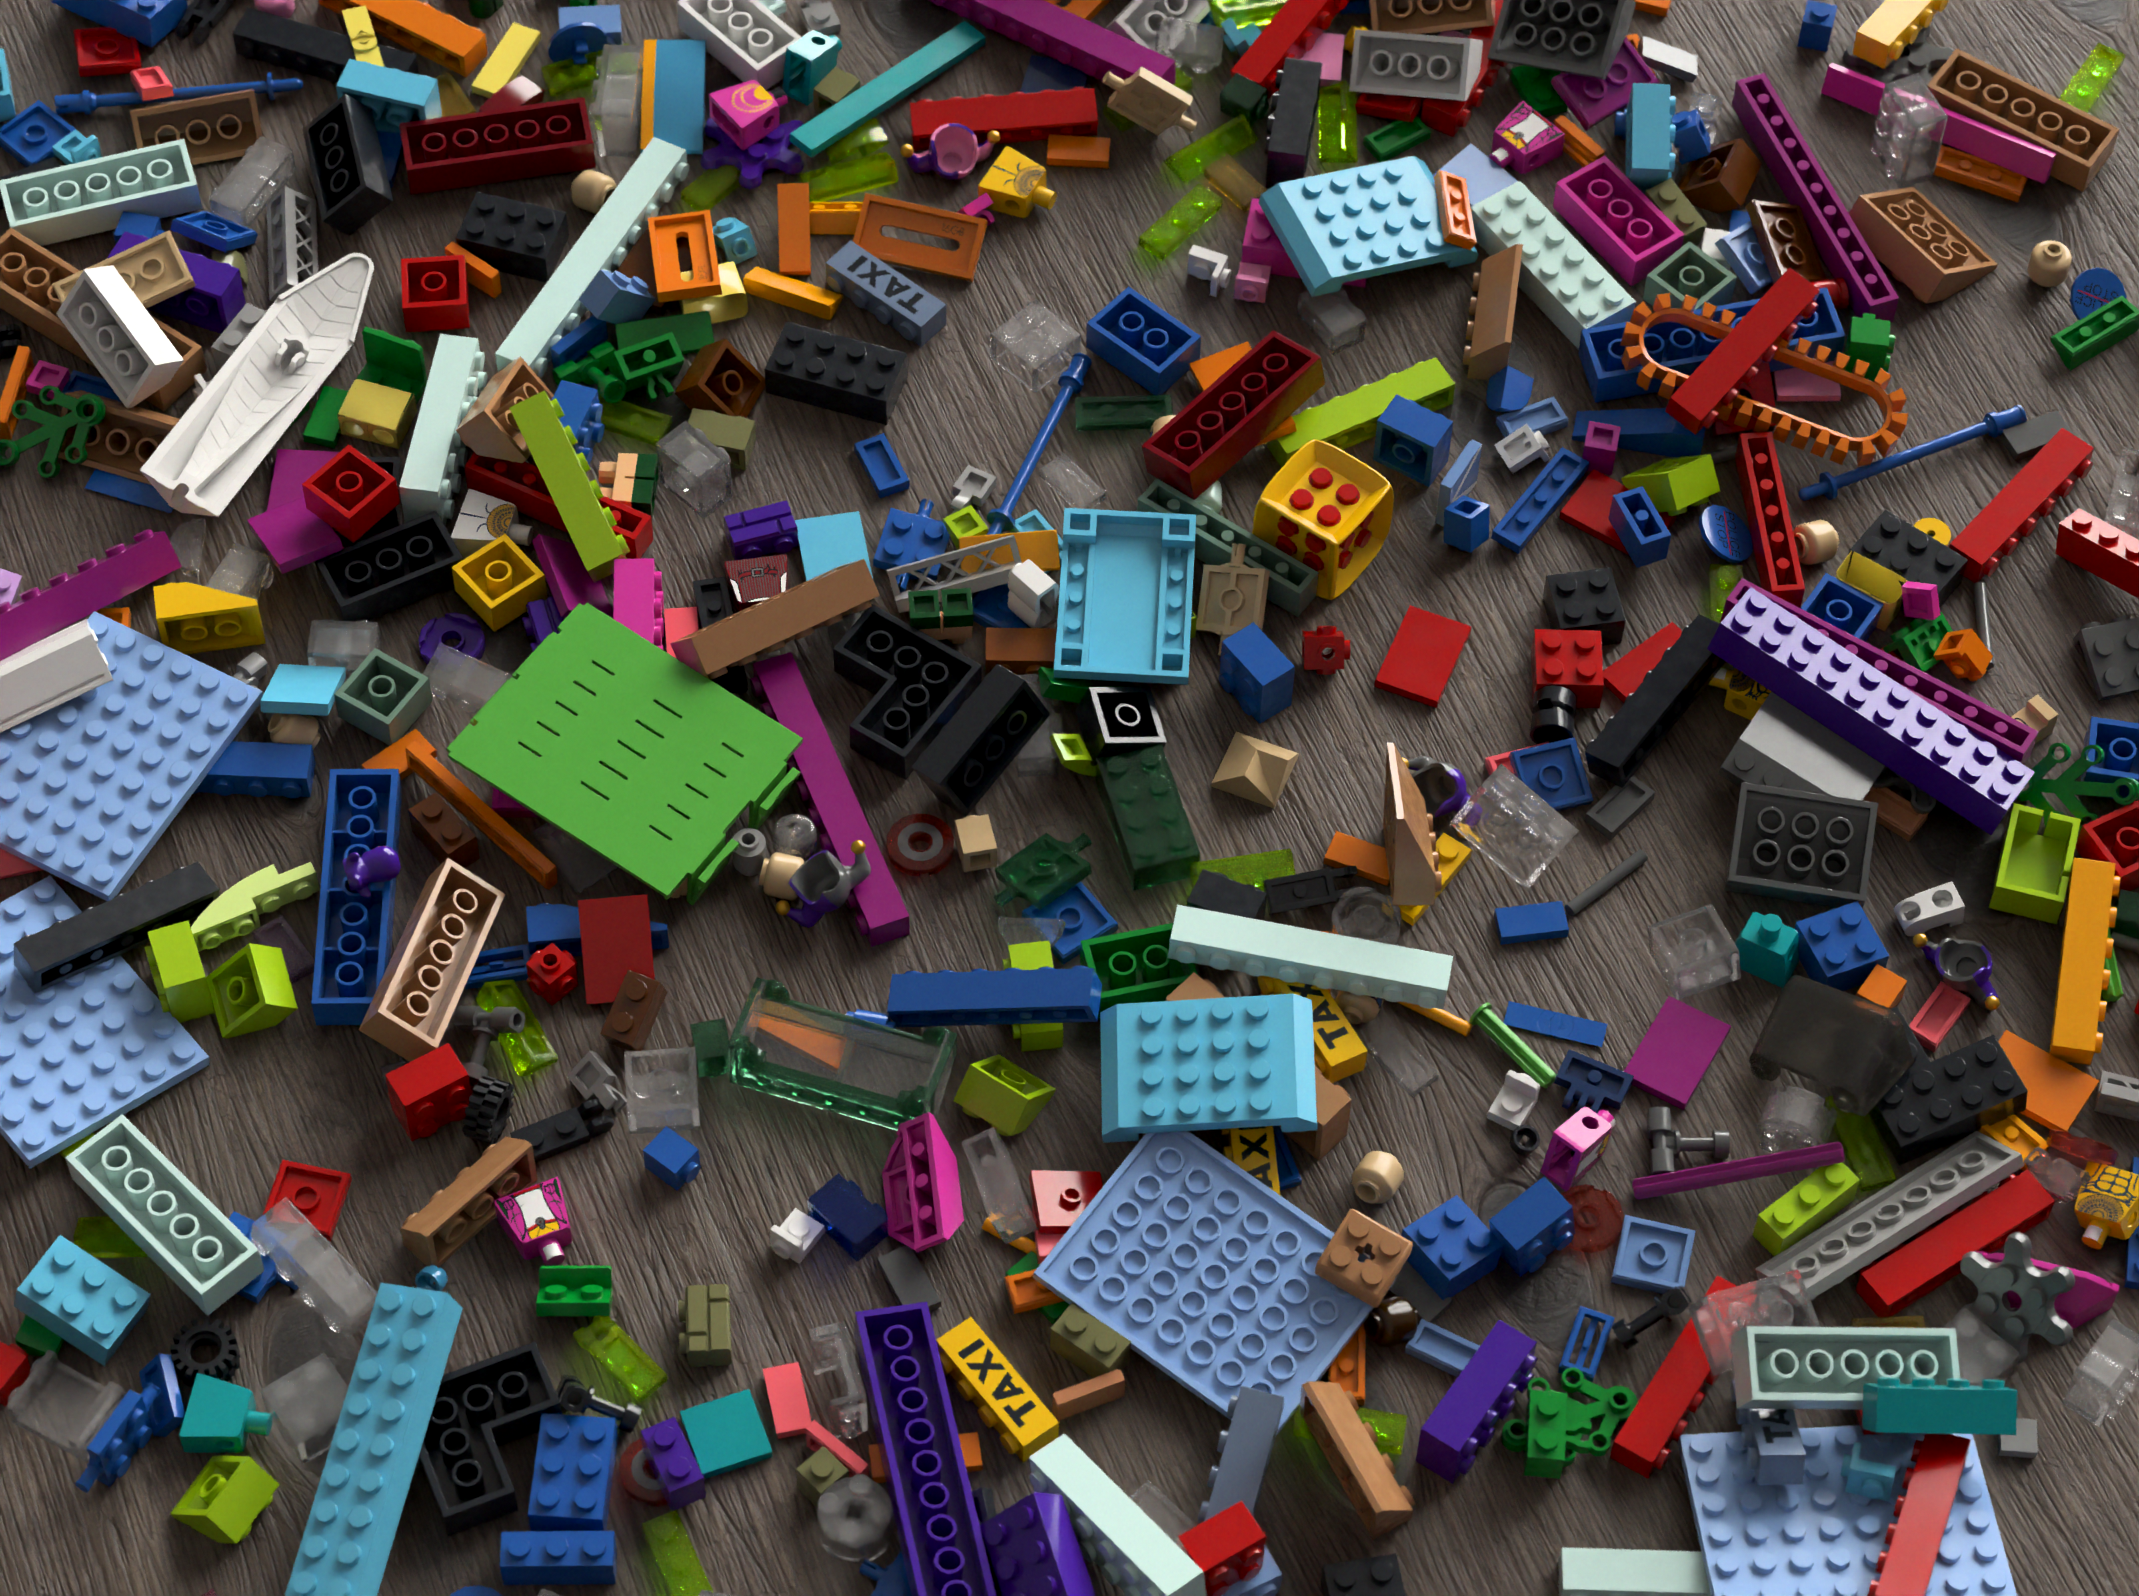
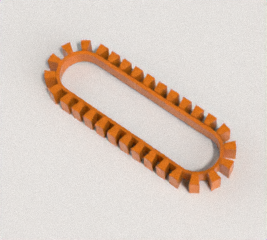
M1670 293L1658 294L1653 305L1655 312L1653 314L1643 301L1634 309L1631 320L1626 322L1620 346H1631L1625 347L1621 359L1625 370L1628 371L1641 364L1643 369L1639 372L1636 384L1647 391L1654 377L1662 380L1657 395L1670 399L1674 387H1680L1689 376L1655 362L1649 356L1644 346L1645 333L1656 324L1676 322L1723 340L1733 330L1731 326L1736 313L1723 309L1719 323L1712 321L1717 306L1704 302L1700 316L1693 314L1698 299L1686 294L1681 309L1670 308ZM1792 338L1788 342L1783 339L1777 345L1779 350L1773 359L1869 395L1878 403L1883 414V426L1880 430L1868 437H1850L1739 394L1730 406L1723 405L1717 411L1720 413L1719 419L1728 421L1732 407L1739 409L1734 424L1743 428H1747L1751 414L1757 416L1758 419L1753 429L1756 433L1767 432L1770 423H1776L1778 425L1773 434V439L1785 443L1790 429L1797 431L1791 446L1804 450L1809 436L1813 437L1816 440L1810 453L1822 458L1828 444L1834 445L1835 448L1829 460L1841 465L1848 450L1857 451V466L1870 465L1876 454L1874 445L1884 458L1893 451L1906 427L1908 413H1894L1901 412L1907 400L1902 387L1888 395L1884 391L1891 378L1889 373L1880 368L1874 382L1866 379L1864 376L1870 364L1858 359L1852 372H1847L1845 369L1850 356L1840 352L1837 353L1832 366L1826 364L1832 349L1821 345L1818 346L1814 358L1807 357L1812 342L1803 338H1799L1795 351L1788 349Z

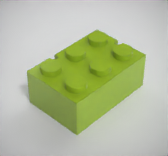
M2013 803L2005 829L1989 908L2057 924L2065 901L2081 819L2050 812L2043 836L2037 835V831L2044 810Z

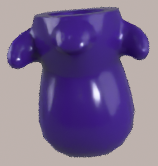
M388 846L376 847L363 853L362 857H360L359 853L353 852L347 858L342 859L351 891L356 890L364 898L371 896V891L368 887L369 883L390 881L396 878L401 869L397 852Z

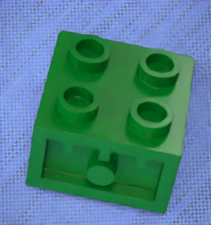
M367 326L364 327L362 337L367 363L357 379L412 393L404 411L413 394L417 405L427 385L422 346L412 340H404L392 336L380 329L375 330Z

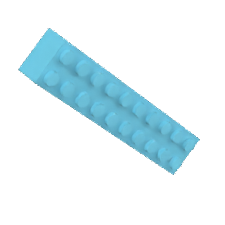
M380 1283L285 1596H377L463 1309L448 1293Z

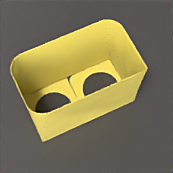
M734 261L718 264L722 295L679 300L682 314L709 311L711 324L741 318L747 314V295ZM693 270L681 272V279L683 281H691L694 278Z
M360 379L354 380L338 413L341 434L399 449L417 413L414 394L404 411L412 393Z
M1855 551L1849 566L1850 552L1838 568L1835 578L1884 604L1877 628L1885 631L1897 615L1903 602L1899 581L1905 584L1907 580Z

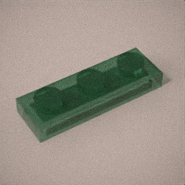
M1171 395L1075 398L1076 431L1151 429L1154 421L1160 417L1173 415Z

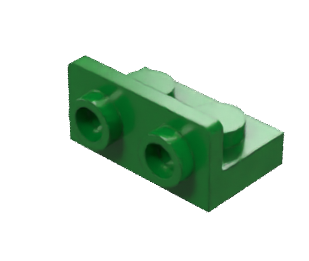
M1528 66L1511 68L1510 78L1520 97L1540 115L1548 117L1568 110V106L1550 83L1560 72Z
M1940 612V615L1935 620L1915 618L1909 622L1912 628L1908 629L1905 626L1891 634L1892 642L1883 647L1884 652L1889 653L1898 648L1907 664L1923 672L1940 661L1936 660L1933 655L1945 634L1953 631L1942 612Z
M540 1266L539 1292L536 1301L537 1316H610L613 1299L611 1266Z

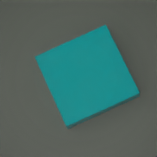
M750 1389L679 1411L692 1452L704 1479L773 1457L770 1443Z

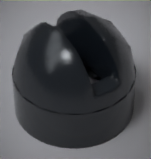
M1530 1125L1518 1126L1510 1136L1509 1143L1511 1149L1521 1156L1533 1153L1540 1144L1538 1131ZM1525 1135L1529 1139L1524 1146H1521L1519 1141Z

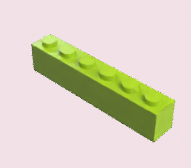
M1436 357L1425 362H1418L1411 368L1399 373L1389 374L1382 380L1370 385H1363L1353 392L1343 396H1336L1329 402L1314 408H1307L1300 414L1292 416L1296 425V432L1267 442V447L1281 468L1303 445L1313 439L1324 441L1341 450L1376 436L1377 420L1396 394L1405 399L1413 400L1418 405L1434 412L1453 404L1455 383Z
M544 390L510 407V411L582 562L595 583L613 574L614 559H627L625 554L629 553L630 550L622 534L616 536L612 529L617 523L610 508L606 507L603 509L599 502V499L604 496L597 481H589L586 472L591 469L582 452L576 454L572 446L578 442L569 425L563 427L560 418L564 417L565 414L558 400H550Z

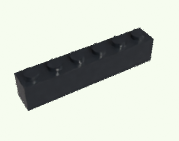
M247 8L232 33L236 54L242 55L245 58L270 63L273 66L298 71L301 74L326 79L329 82L338 83L348 60H356L349 36L252 8ZM378 44L384 67L419 75L416 55Z
M1699 614L1691 624H1688L1683 629L1680 638L1675 644L1666 649L1661 661L1653 670L1647 672L1641 685L1634 693H1630L1627 696L1622 708L1615 716L1613 715L1608 719L1602 732L1587 745L1585 755L1589 773L1621 788L1624 787L1726 663V661L1707 649L1720 623Z
M199 862L186 867H180L171 874L157 880L148 881L143 886L128 893L119 894L101 905L87 908L74 917L58 921L51 927L33 935L24 936L19 941L13 943L14 966L33 992L37 993L150 942L147 933L149 931L187 920L189 924L195 922L200 914L219 897V888Z

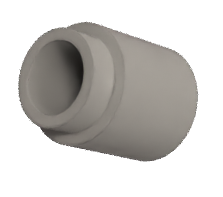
M742 829L732 838L739 843L738 849L732 853L733 865L741 874L754 876L761 872L764 858H767L766 839L756 829Z

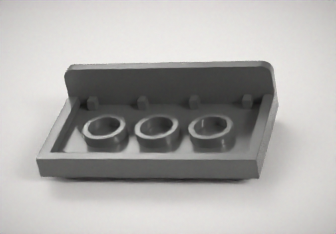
M2124 615L2111 620L2109 624L2100 625L2099 622H2091L2081 626L2080 631L2073 640L2075 645H2081L2098 701L2139 693V617L2131 619L2130 615Z

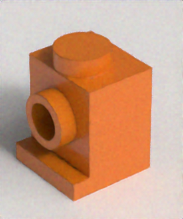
M1972 628L1947 632L1933 655L1936 660H1943L1957 679L1967 677L1971 682L1977 681L1984 676L1986 668L1993 658L1991 652Z

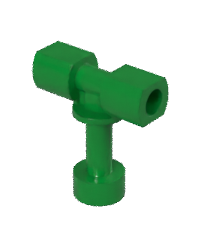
M607 341L588 350V357L582 361L575 363L573 360H569L551 370L557 386L561 380L575 384L582 381L586 384H597L598 394L608 403L620 401L626 392L625 383L617 376H606L603 374L604 369L608 368L613 352H615L614 347Z

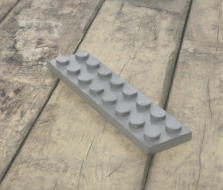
M1975 1131L1755 1268L1758 1280L1802 1306L1814 1300L1816 1296L1832 1286L1841 1283L1845 1278L1862 1267L1870 1265L1875 1259L1889 1250L1897 1248L1902 1242L1913 1235L1927 1229L1929 1225L1940 1218L1954 1212L1956 1208L1967 1201L1981 1195L1994 1184L2008 1178L2013 1172L2024 1166L2022 1154L1979 1131Z

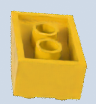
M189 582L153 586L156 620L162 644L185 655L266 644L257 599Z

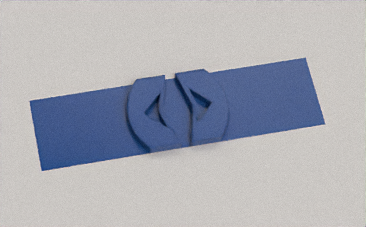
M95 469L85 486L86 489L117 497L118 500L129 501V503L134 505H144L171 513L173 510L153 485Z
M1511 1001L1508 1003L1504 1019L1505 1025L1539 1032L1540 1035L1551 1037L1552 1035L1554 1038L1561 1040L1569 1039L1599 1047L1603 1045L1607 1024Z

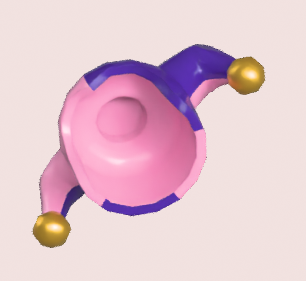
M948 123L934 131L930 140L929 150L915 154L913 153L914 149L912 146L905 144L901 147L900 153L906 158L910 169L914 173L934 171L942 178L958 180L972 172L976 163L989 158L994 144L1000 141V134L994 130L990 131L987 134L988 139L983 143L977 144L974 132L967 126L958 123Z

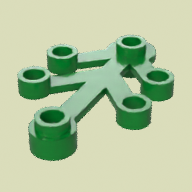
M47 385L40 390L39 397L41 402L51 406L58 404L72 410V412L60 417L34 407L30 401L17 400L12 406V413L16 418L30 419L45 426L16 441L0 439V465H14L19 460L21 453L50 439L44 458L38 463L37 470L42 477L55 478L60 472V465L57 460L67 430L77 425L72 444L65 450V458L70 463L82 464L88 456L85 444L92 426L101 423L104 419L106 407L103 400L97 395L84 394L77 399L62 393L58 387ZM50 390H53L54 392V398L52 401H49L47 398V394ZM25 404L27 412L21 415L20 407ZM90 405L94 406V413L92 416H89L87 413V409ZM10 447L12 449V455L9 459H7L5 456V452L7 448ZM78 448L80 456L75 460L73 458V451ZM50 462L52 464V471L47 474L45 467Z
M2054 743L2049 747L2048 755L2031 769L2035 773L2029 781V787L2021 793L2017 800H2030L2036 809L2044 810L2043 817L2044 825L2046 826L2050 812L2065 815L2062 811L2055 810L2041 792L2055 793L2075 818L2081 819L2079 827L2081 831L2084 825L2083 821L2087 816L2093 820L2099 817L2095 813L2089 812L2075 795L2113 797L2117 803L2128 805L2139 799V783L2130 777L2120 778L2115 783L2076 781L2091 766L2098 765L2103 761L2104 751L2098 745L2086 746L2082 750L2081 757L2057 779H2042L2057 763H2064L2071 756V750L2067 744ZM2058 746L2062 747L2065 752L2062 759H2057L2054 755V751ZM2092 748L2098 752V758L2094 762L2088 758V752ZM2122 785L2128 786L2130 790L2126 798L2122 797L2119 793Z
M1574 1367L1567 1368L1562 1374V1388L1569 1393L1579 1392L1597 1402L1584 1405L1567 1397L1566 1424L1572 1425L1581 1421L1590 1422L1592 1419L1604 1416L1599 1430L1593 1432L1588 1441H1591L1590 1453L1594 1456H1604L1609 1451L1610 1438L1618 1422L1628 1419L1638 1403L1637 1397L1627 1387L1613 1386L1605 1389L1584 1379V1375L1579 1369ZM1572 1376L1577 1378L1579 1382L1571 1384L1566 1378ZM1540 1377L1530 1380L1527 1388L1528 1398L1530 1389L1532 1390L1536 1386L1543 1388L1544 1391L1556 1392L1550 1389V1385L1545 1379ZM1622 1399L1626 1404L1619 1406L1613 1400ZM1512 1419L1505 1423L1502 1429L1501 1441L1506 1449L1513 1452L1524 1450L1525 1421ZM1511 1429H1520L1524 1434L1516 1436L1512 1434ZM1583 1434L1576 1435V1437L1579 1440H1581ZM1601 1440L1605 1443V1446L1602 1448L1596 1447L1593 1441ZM1565 1448L1571 1456L1565 1458L1563 1467L1570 1466L1575 1460L1576 1452L1570 1448Z

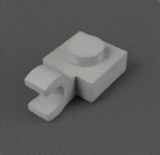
M804 0L807 8L802 9V18L809 32L818 31L824 35H829L841 31V23L831 1L821 3V0Z
M968 465L953 485L952 495L956 497L950 505L954 509L951 514L972 505V503L981 507L996 487L997 477Z
M589 1051L567 1075L586 1100L591 1101L598 1098L607 1110L613 1107L616 1112H620L628 1103L626 1098L610 1085L617 1076L597 1052Z

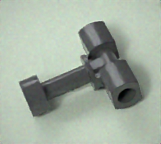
M460 1005L456 1009L454 1025L463 1032H471L477 1037L470 1062L462 1063L469 1075L470 1085H478V1080L483 1075L488 1076L489 1070L483 1067L490 1041H497L499 1033H520L525 1024V1014L516 1007H495L492 1012H487L480 1006Z
M1652 1107L1648 1109V1138L1653 1140L1654 1147L1649 1157L1651 1176L1674 1172L1673 1158H1679L1680 1151H1712L1713 1159H1728L1730 1150L1728 1130H1713L1712 1137H1680L1679 1130H1671L1670 1108Z

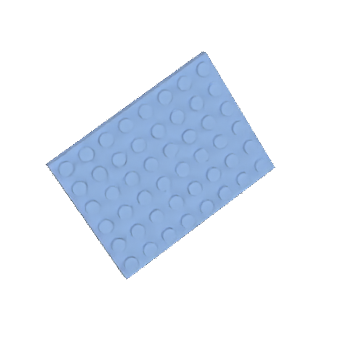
M94 611L87 621L98 639V647L101 653L105 655L113 680L0 733V848L91 894L110 901L117 896L206 777L209 770L259 706L263 693L255 687Z
M50 875L0 902V1134L30 1169L209 1065V1056L177 1019L172 1017L170 1011L163 1013L160 1000L120 955L42 991L33 992L14 966L13 943L26 935H33L49 928L58 921H64L82 913Z
M1189 1131L1146 1133L1033 1273V1278L1068 1304H1076L1130 1340L1132 1350L1226 1417L1231 1396H1238L1241 1386L1284 1397V1409L1276 1436L1300 1406L1302 1384L1308 1381L1318 1382L1373 1309L1369 1304L1315 1274L1317 1261L1334 1236L1333 1232ZM1359 1254L1358 1260L1362 1263L1366 1259H1370L1364 1254Z
M1860 1425L1799 1428L1805 1451L1803 1484L1758 1485L1755 1471L1748 1469V1447H1743L1741 1432L1681 1435L1678 1447L1711 1596H1867L1872 1579L1880 1580L1881 1574L1875 1573L1881 1551H1889L1890 1546L1884 1544L1890 1522L1894 1524L1898 1522L1899 1518L1893 1516L1898 1495L1906 1496L1907 1490L1902 1489L1907 1467L1915 1468L1916 1462L1910 1461L1915 1441H1923L1925 1433L1863 1435ZM1953 1434L1970 1439L1971 1441L1964 1470L1925 1596H2017L1973 1434ZM1854 1442L1862 1443L1859 1459L1896 1466L1889 1501L1871 1499L1866 1496L1845 1492L1847 1477L1840 1476L1844 1453L1852 1455Z

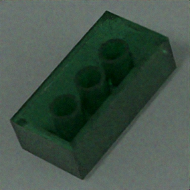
M1162 744L1096 758L1095 781L1133 891L1199 876L1200 851Z

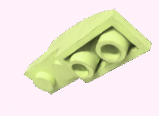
M306 863L281 874H278L273 864L253 873L226 890L200 914L191 926L198 952L205 949H213L222 942L234 937L245 936L254 929L261 927L258 915L265 912H273L287 903L297 899H306L313 893L320 891L317 874L312 863Z

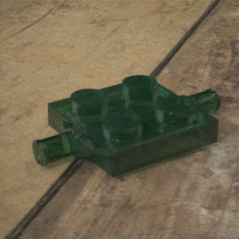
M1045 833L995 868L997 879L1007 886L1001 892L994 895L996 903L1004 907L1016 897H1020L1041 910L1092 874L1090 863L1078 855L1079 852L1092 844L1089 836L1082 833L1070 843H1065Z

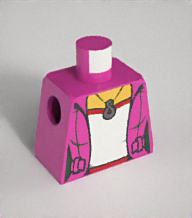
M1522 101L1495 129L1492 142L1493 153L1489 155V158L1502 168L1509 164L1520 174H1526L1562 155L1565 134Z
M1588 1107L1580 1109L1553 1132L1540 1172L1566 1192H1569L1604 1154L1611 1131L1615 1126L1614 1117L1606 1110H1600L1598 1113H1595ZM1572 1150L1575 1151V1154H1574L1573 1157L1571 1156Z
M558 1177L494 1200L497 1220L523 1259L530 1260L541 1255L545 1266H558L564 1262L565 1255L561 1247L569 1245L572 1242Z

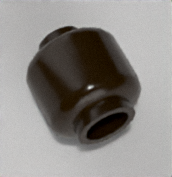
M1400 1296L1382 1299L1377 1308L1373 1307L1363 1325L1369 1339L1381 1347H1389L1409 1342V1340L1414 1338L1420 1317L1417 1309L1407 1299Z

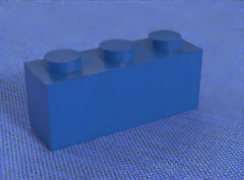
M614 1531L501 1532L500 1570L503 1585L616 1584L617 1545Z

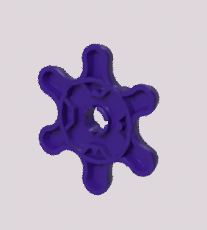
M709 118L704 126V132L708 137L718 140L720 144L717 147L704 151L700 164L709 171L718 170L725 166L736 168L740 172L739 184L747 189H754L760 186L762 174L768 169L775 168L787 174H797L803 170L804 162L800 155L790 151L788 146L792 144L790 142V133L804 124L799 120L779 124L778 128L760 140V144H753L742 151L716 122Z

